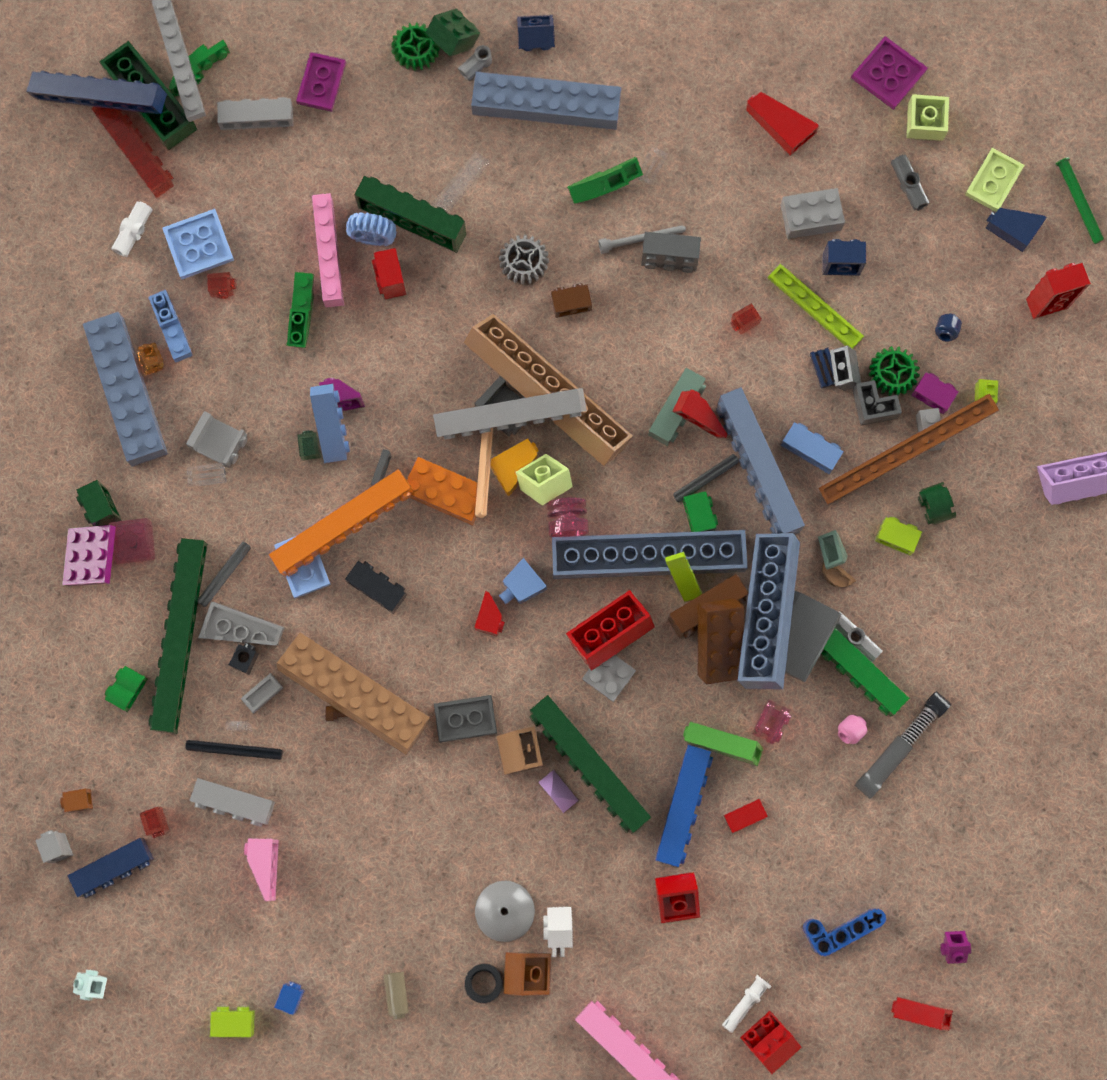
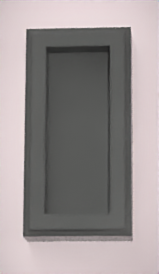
M382 450L371 486L384 479L392 457L390 451Z

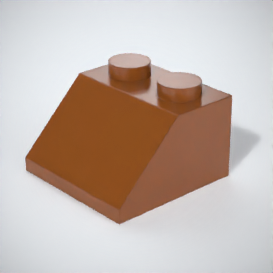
M506 952L504 994L520 996L550 995L551 953Z

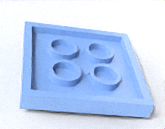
M215 209L162 228L181 279L234 261Z

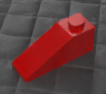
M692 389L690 391H682L672 412L716 438H726L728 434L707 401L700 397L701 394Z

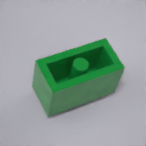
M706 491L685 496L683 504L691 532L715 531L718 520L716 514H712L711 507H713L711 496H707Z

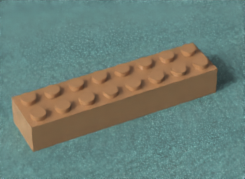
M302 633L297 635L277 662L278 671L405 755L408 754L429 723L430 717Z

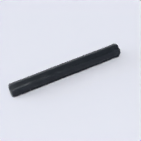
M187 740L185 745L186 750L275 760H281L283 756V750L275 748Z

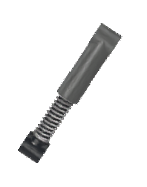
M935 691L924 703L925 708L914 719V722L910 724V727H907V730L903 732L901 737L897 736L854 786L871 799L882 787L885 780L913 749L911 744H914L916 738L919 739L918 736H921V733L923 734V731H925V728H928L927 725L930 726L929 723H932V720L934 721L936 717L940 718L949 709L951 703L939 692Z

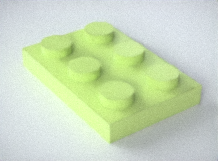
M992 148L965 196L997 212L1022 171L1024 164Z

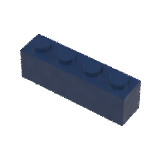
M138 838L67 876L76 896H84L86 899L95 895V890L100 887L106 889L114 885V880L118 878L123 880L131 876V871L137 868L139 870L150 866L149 862L154 860L145 839Z

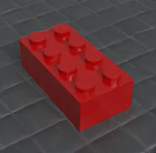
M1075 263L1065 265L1063 269L1057 270V268H1053L1046 272L1045 276L1040 279V282L1035 285V288L1030 291L1026 298L1033 319L1068 309L1091 283L1083 263L1076 265Z
M629 590L568 631L566 635L573 648L592 671L654 629L655 625L651 615Z

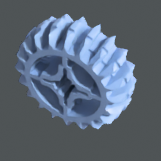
M362 212L359 214L354 213V215H350L346 224L347 235L362 244L388 246L396 238V225L391 220L381 217V215Z

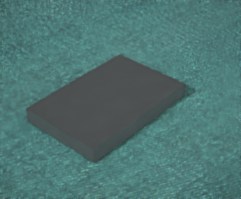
M492 695L434 703L439 743L497 734Z

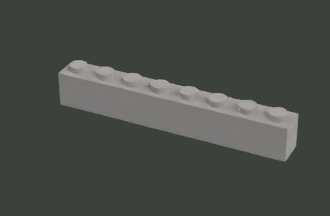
M583 388L433 414L437 437L444 436V440L455 438V434L461 433L463 437L473 435L472 431L479 430V433L491 432L490 428L497 427V430L508 429L509 424H515V427L526 426V421L533 420V424L545 422L544 418L551 417L552 421L563 419V415L569 414L570 418L581 416V412L587 411Z

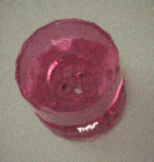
M567 497L546 503L547 510H549L547 517L556 519L548 523L549 537L584 536L589 534L588 520L579 518L587 514V509L584 508L586 507L585 499Z

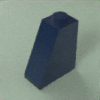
M999 208L996 213L992 211L987 218L988 225L986 229L1023 252L1047 217Z

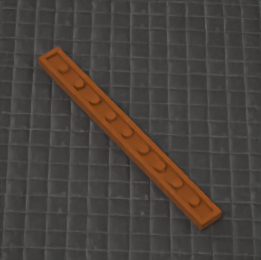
M987 394L818 489L827 505H830L999 412V409L991 395Z

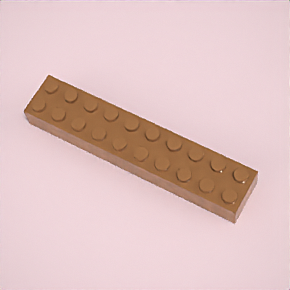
M494 314L473 326L464 341V344L470 350L475 352L525 398L578 389L577 386ZM584 393L587 411L581 412V416L571 418L569 414L563 415V419L554 420L553 422L605 466L625 449L633 435Z

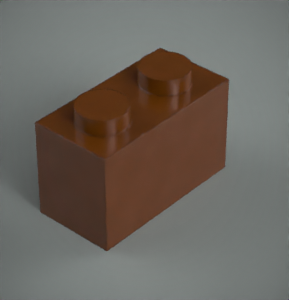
M579 283L570 288L559 287L551 291L555 318L592 311L588 284L583 285Z

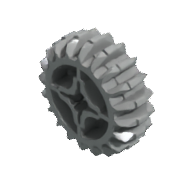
M526 234L523 236V239H520V236L517 235L516 241L510 238V244L505 243V249L500 250L502 254L499 256V261H501L500 268H504L502 273L504 275L508 274L507 279L509 280L514 277V283H517L520 279L522 285L525 283L524 280H528V283L531 284V278L538 281V275L543 277V270L548 269L546 264L549 263V258H547L548 251H544L546 249L545 245H540L541 241L539 239L534 242L533 236L527 239ZM515 251L517 257L513 259L512 263H509V257ZM538 255L539 262L533 268L531 262ZM523 268L526 271H518V269Z

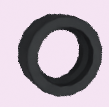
M479 964L467 973L464 987L471 1000L486 1004L494 1001L499 996L503 986V979L496 967L490 964ZM481 971L491 973L496 981L493 992L486 996L477 994L472 987L473 977Z

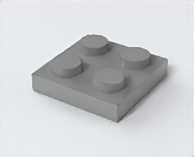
M614 655L591 671L589 669L582 680L614 702L636 670Z

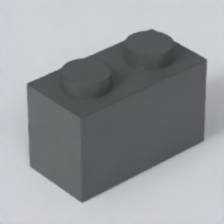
M849 346L830 350L835 386L843 391L853 389L857 383H861L856 351Z

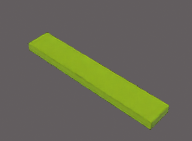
M779 264L768 276L772 283L845 346L853 349L864 338V335L782 264Z

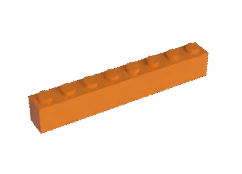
M397 469L271 552L269 556L280 574L291 576L298 571L297 568L313 562L314 557L327 553L335 543L340 544L346 540V536L359 532L367 522L371 523L379 518L378 515L382 512H389L399 501L403 502L409 499L414 491L403 473Z

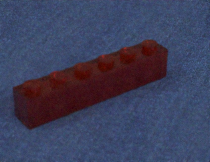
M91 108L155 198L174 187L171 181L174 179L168 170H163L161 167L163 163L159 157H154L151 154L153 149L148 142L143 143L141 140L143 138L142 134L137 128H132L133 122L127 114L123 116L120 109Z

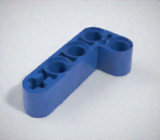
M872 908L829 932H826L820 921L808 919L803 924V931L815 953L821 956H828L881 927L886 921V916L882 910ZM873 913L879 914V917L877 918L878 922L871 921L867 923L865 921L872 919ZM859 921L862 924V930L856 933L853 925ZM813 922L818 927L815 934H811L808 930L809 924ZM842 931L845 939L839 943L836 940V934ZM821 941H825L828 945L825 952H820L818 949V944Z

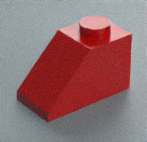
M485 591L474 629L475 631L497 637L499 632H503L505 622L502 621L503 617L488 591Z

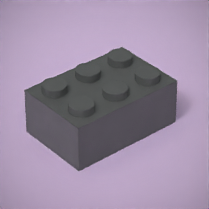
M645 232L641 266H645L647 269L659 267L666 271L680 269L685 273L696 271L700 255L701 237Z

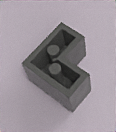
M875 380L857 383L852 391L860 426L895 420L901 415L898 395L879 398Z

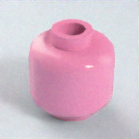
M849 715L838 726V736L846 744L858 743L867 733L866 721L860 716Z

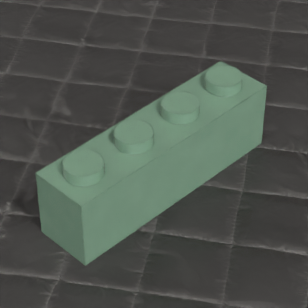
M685 368L651 426L648 436L666 446L670 442L674 443L679 434L676 432L679 426L683 427L687 421L672 412L682 391H690V389L702 395L706 388V385H704L706 378Z

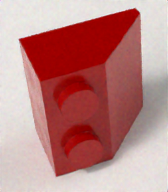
M694 872L655 878L661 924L701 918L699 893Z

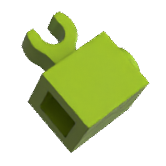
M979 379L975 384L974 402L990 394L995 404H997L998 380Z

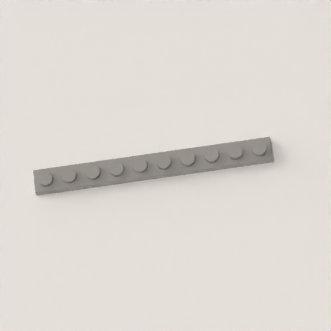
M151 0L186 118L191 122L204 117L206 113L172 1Z

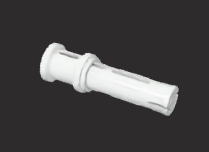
M756 975V980L749 989L746 988L743 999L722 1024L731 1033H733L755 1002L761 1001L760 997L766 989L771 988L758 975Z

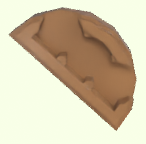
M823 561L822 573L829 584L834 587L844 588L856 582L839 565L827 570Z

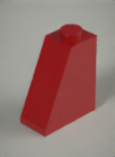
M897 997V1000H894L892 1004L893 1018L939 1030H950L953 1010Z

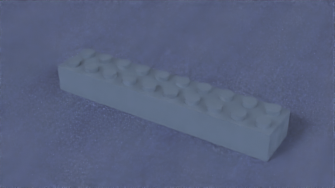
M745 530L552 537L553 579L672 575L666 564L665 557L681 552L685 553L694 574L745 572L748 568Z

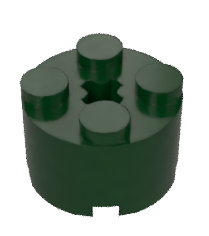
M944 482L921 489L917 497L920 506H925L926 514H924L928 525H936L956 518V512L952 513L951 511L954 503L947 486L943 487Z

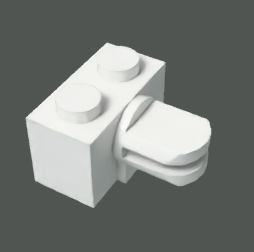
M547 907V916H543L544 940H548V948H552V957H557L556 948H560L561 957H565L564 947H573L571 907Z

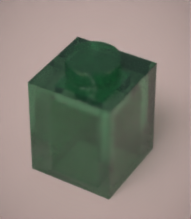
M307 430L303 431L302 434H297L301 460L320 459V445L317 433Z

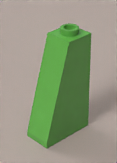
M690 722L689 726H686L684 729V741L688 744L758 767L763 747L757 741Z

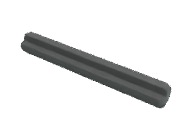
M735 454L730 455L673 494L674 499L677 502H681L685 496L693 494L738 464L737 456Z
M241 542L198 598L197 602L206 607L250 551V545L246 542Z

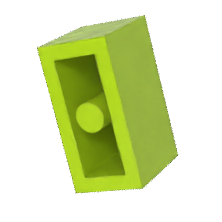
M886 517L882 521L875 542L911 556L916 549L922 531H919L918 527L912 524L905 525L900 523V520L895 517Z
M229 1006L217 1007V1010L211 1011L210 1037L254 1036L255 1010H249L248 1006L237 1007V1010H229Z

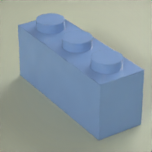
M795 422L781 443L782 447L828 474L831 473L844 452L840 450L841 448L837 444L825 441L822 435L818 433L813 434L808 431L805 425Z

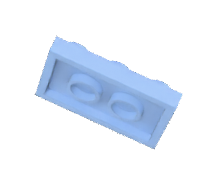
M293 538L275 544V549H278ZM320 555L314 557V561L310 564L297 568L298 571L295 574L286 576L295 599L331 585Z

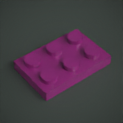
M310 52L296 99L297 104L332 112L346 66V60Z

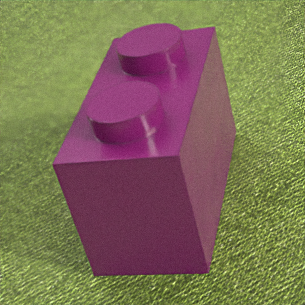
M926 372L911 396L933 409L939 408V412L944 415L959 391L955 390L953 385L940 381L935 374Z

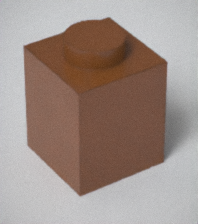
M85 788L62 792L63 797L60 799V804L64 812L72 813L93 809L91 789Z

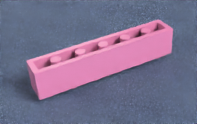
M330 193L312 195L323 302L326 308L344 306L333 200Z
M591 1000L575 1018L637 1080H680L673 1073L669 1075L664 1070L666 1066L658 1058L654 1061L649 1056L651 1052L643 1044L640 1046L634 1042L636 1037L628 1029L624 1032L619 1027L621 1023L613 1015L609 1018L604 1013L606 1008L600 1002L594 1003Z

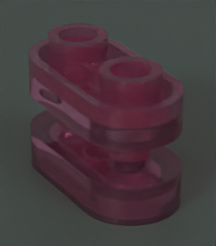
M768 699L752 731V735L759 738L763 733L767 735L766 742L773 745L775 742L779 743L783 735L781 729L784 724L787 725L792 715L789 714L790 709L782 706L780 711L774 709L776 702ZM770 715L776 718L772 728L766 726Z

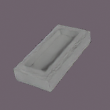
M270 673L246 693L241 700L254 714L279 693L283 687Z

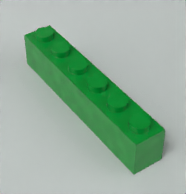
M834 628L821 652V656L828 662L831 660L836 665L835 669L841 675L846 674L850 678L849 682L855 688H861L865 692L863 695L870 702L874 701L879 705L878 710L885 716L889 715L890 717L895 715L910 698Z

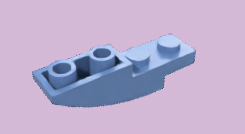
M164 290L149 296L155 316L175 363L193 356L167 291Z

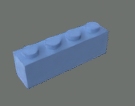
M333 384L310 387V399L324 463L347 460V452H350L349 442L344 439L347 433L345 424H341V419H343L342 408H338L337 402H340L338 390H334Z

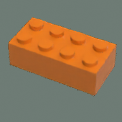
M418 457L407 479L414 491L411 493L410 498L473 526L477 518L475 508L478 482Z

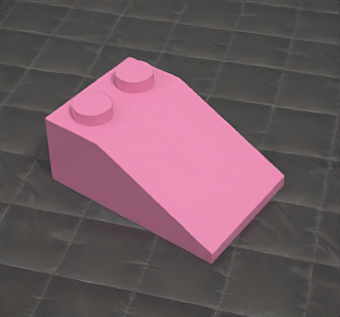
M248 839V843H245L244 854L247 855L248 863L265 901H275L278 840Z

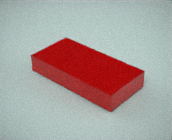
M760 799L723 815L731 833L768 817Z

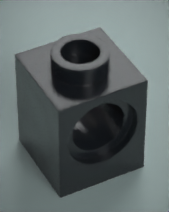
M247 643L244 646L238 644L229 666L249 675L259 655L255 651L256 647ZM248 653V661L242 663L240 660L242 654Z

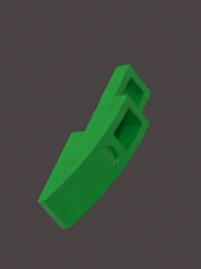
M223 39L209 49L203 44L188 56L197 85L204 78L203 70L210 69L215 62L224 60L230 53ZM173 76L169 90L176 97L180 95Z
M633 157L604 172L599 171L567 186L573 203L577 204L628 185L630 181L642 176L643 172L638 159Z
M295 272L287 346L306 348L314 300L315 274Z

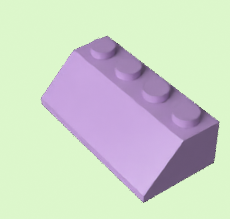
M1107 452L1037 466L1044 495L1051 505L1107 493Z

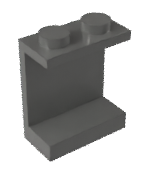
M499 376L475 402V407L522 398L507 387L505 380ZM509 424L508 429L501 431L510 437L512 433L514 435L517 434L522 426L515 427V424Z

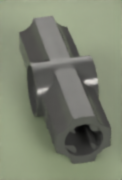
M900 155L892 160L891 165L901 183V190L906 193L913 210L918 211L929 205V200L920 184V176L914 172L907 156ZM906 181H911L914 185H909Z

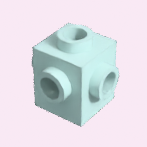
M86 970L85 973L77 972L73 983V993L80 995V999L92 1001V998L103 999L107 978L98 975V971Z

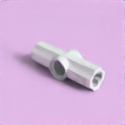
M141 201L136 202L129 217L125 218L120 225V233L111 248L114 252L123 257L128 256L135 241H138L141 238L140 234L144 232V225L152 212L151 207Z

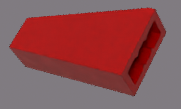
M763 92L758 93L756 96L752 95L747 100L746 111L790 156L818 132L819 125L816 122Z

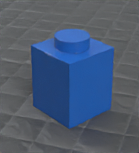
M290 981L289 984H283L274 1008L291 1015L296 1014L305 990L300 989L302 985Z

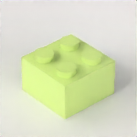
M912 94L908 103L907 138L943 141L948 132L949 97Z
M547 454L516 471L520 490L541 505L548 503L573 487L569 469Z

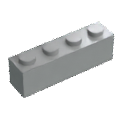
M285 97L270 100L261 98L259 100L243 99L241 101L224 100L223 102H217L218 125L221 130L294 126L293 105L291 99Z
M199 778L196 780L190 801L195 803L194 807L206 810V807L214 808V813L224 815L227 812L233 814V819L243 821L244 818L250 819V824L262 827V824L268 825L275 805L274 801Z

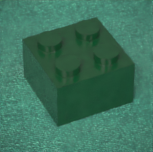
M453 9L434 15L425 33L451 57L471 50L481 32L461 11Z
M95 480L76 489L79 495L76 499L79 505L85 508L86 513H84V516L89 524L91 523L92 526H113L122 521L107 487L100 481Z

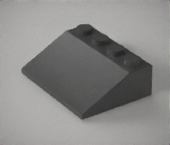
M794 591L785 674L806 682L842 614L798 591Z

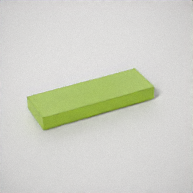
M681 552L665 557L666 564L684 602L702 595V591L685 553Z

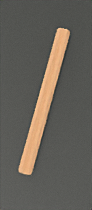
M493 427L490 428L491 432L482 433L475 508V515L480 518L487 515Z

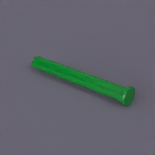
M1063 158L1056 162L1055 165L1059 167L1093 243H1100L1104 240V237L1069 163L1070 158Z

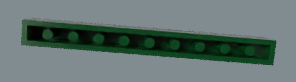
M181 538V542L177 545L178 561L174 563L173 568L175 579L171 582L170 586L172 598L171 600L169 599L167 604L169 616L168 619H165L164 630H166L165 638L163 637L161 641L163 653L162 657H159L158 660L159 676H156L155 679L157 690L156 695L152 697L153 714L149 716L148 725L152 731L178 733L198 608L197 600L200 595L208 545L204 540Z

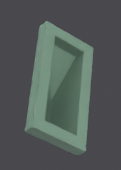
M836 530L818 537L827 570L846 562L848 555Z

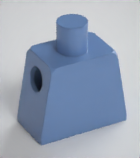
M523 558L503 580V584L507 589L499 597L504 604H507L513 598L519 604H522L544 592L547 586Z

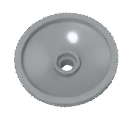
M499 881L486 887L479 895L475 906V917L481 931L489 938L500 942H510L522 937L531 927L535 915L534 903L528 891L512 881ZM502 908L508 909L507 915L501 914Z

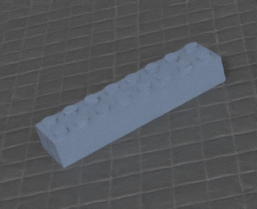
M476 72L471 104L472 115L617 130L621 87Z
M119 312L83 323L126 461L131 466H135L167 455L168 452L124 318Z
M742 387L721 395L717 403V415L719 418H723L725 425H723L724 430L728 435H731L733 440L731 442L732 448L741 457L739 463L742 469H746L748 473L747 480L749 485L754 486L756 490L754 495L757 502L762 503L764 508L762 510L763 516L772 525L770 527L771 533H794V535L800 533L805 524Z
M794 533L756 534L738 673V682L745 689H783L800 548V542Z

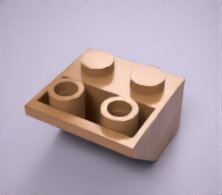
M535 726L497 736L504 775L543 767Z

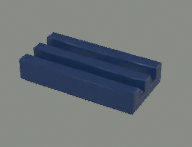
M828 347L824 348V350H817V352H810L821 389L835 385V380H831L823 356L825 354L834 379ZM816 356H819L828 383L824 382Z

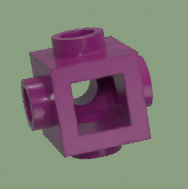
M965 931L945 932L944 942L940 944L942 956L945 955L947 964L967 963L968 954H971V944L968 942Z

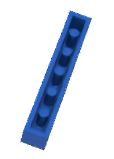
M687 745L655 861L675 867L684 864L686 853L683 852L685 844L689 845L692 833H689L691 825H695L697 814H694L696 806H700L702 795L699 793L701 787L705 788L708 778L705 775L706 768L711 767L713 757L710 756L711 751Z

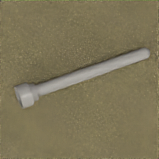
M681 225L654 232L680 234L684 233L686 228ZM644 234L612 241L606 238L599 239L600 252L605 254L615 247L643 242Z

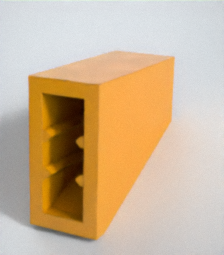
M528 438L491 459L490 467L507 496H510L519 485L516 471L538 459L537 452L539 450L534 442L531 443Z

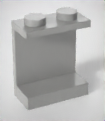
M204 411L186 445L190 449L230 468L231 464L234 465L239 456L237 453L240 448L246 445L248 438L244 430L241 429L239 431L222 423Z

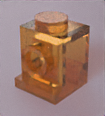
M155 342L137 347V356L145 375L163 370L164 360Z

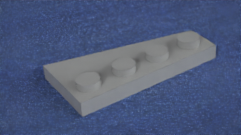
M211 602L198 638L278 646L285 627L219 603Z

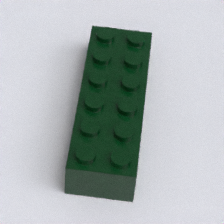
M129 40L99 61L104 72L111 80L118 81V79H123L128 82L140 81L144 84L156 83L167 93L161 114L137 113L168 151L198 130L194 121L189 122L187 120L184 108Z
M364 175L354 194L359 209L370 214L381 215V217L391 220L396 226L455 253L458 252L467 235L465 221L459 215L448 214L445 209L441 207L435 208L423 199H415L410 193H402L390 184L384 185L375 177L369 178Z

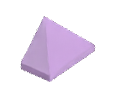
M554 770L538 782L563 813L579 801Z

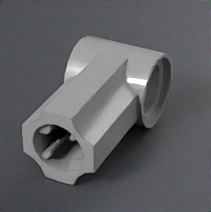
M485 45L478 46L475 49V53L458 68L466 80L470 81L476 72H480L483 68L489 67L492 64L489 47ZM482 55H487L484 59L479 58Z

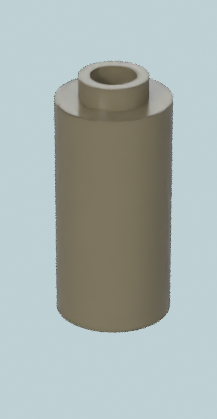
M404 971L384 974L388 1015L393 1016V1019L405 1018V1014L409 1013Z

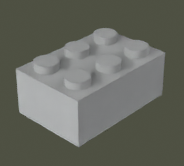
M838 188L784 196L782 198L780 206L787 239L841 231L845 224Z

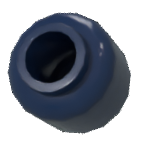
M955 314L941 315L938 318L935 333L944 342L953 341L959 336L962 322Z

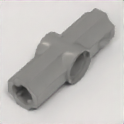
M843 614L841 615L835 628L864 656L873 662L883 650L869 639L861 628L856 627ZM851 633L859 635V642H854L851 639Z

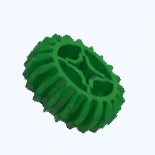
M409 22L407 28L402 25V31L397 30V35H393V42L391 43L393 48L392 54L395 61L399 62L401 67L405 65L407 70L411 66L414 71H416V67H420V70H423V65L429 68V62L435 63V58L439 56L440 47L425 33L427 28L424 23L419 26V23L416 22L415 26H412ZM414 42L418 46V51H416V47H414Z
M892 346L889 347L888 351L883 348L881 353H876V358H872V364L869 365L871 372L868 375L869 377H874L871 381L875 380L877 389L882 388L881 394L888 391V396H891L893 392L898 396L900 392L905 395L907 390L911 391L913 385L917 384L918 381L916 379L920 377V374L917 372L920 370V367L914 366L918 361L912 360L913 354L909 356L906 354L907 349L901 352L900 346L895 351ZM889 359L888 367L880 370V364L884 360ZM898 360H900L901 362H903L905 365H901V364L898 362ZM893 368L895 369V371L897 370V374H893V372H891V369ZM908 373V380L899 384L900 376ZM884 378H888L891 383L887 382Z

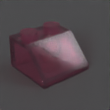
M148 518L109 523V525L116 527L113 553L117 564L155 560L153 526Z

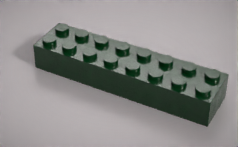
M549 695L545 696L530 709V720L536 727L540 725L544 729L542 734L549 742L552 740L555 742L556 751L561 757L566 756L569 759L568 765L574 772L578 770L581 773L580 779L587 787L592 786L595 790L593 795L600 803L604 801L608 805L606 810L613 818L615 816L618 817L621 821L619 826L625 833L630 832L633 834L652 818Z

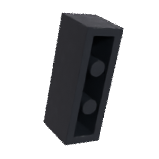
M357 561L345 578L346 582L394 614L407 596L404 592L405 588L397 582L395 584L389 582L390 578L384 573L380 572L377 574L373 571L374 567L368 562L364 561V563Z

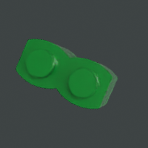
M124 666L123 669L120 668L116 673L115 683L106 689L104 700L128 713L148 678Z

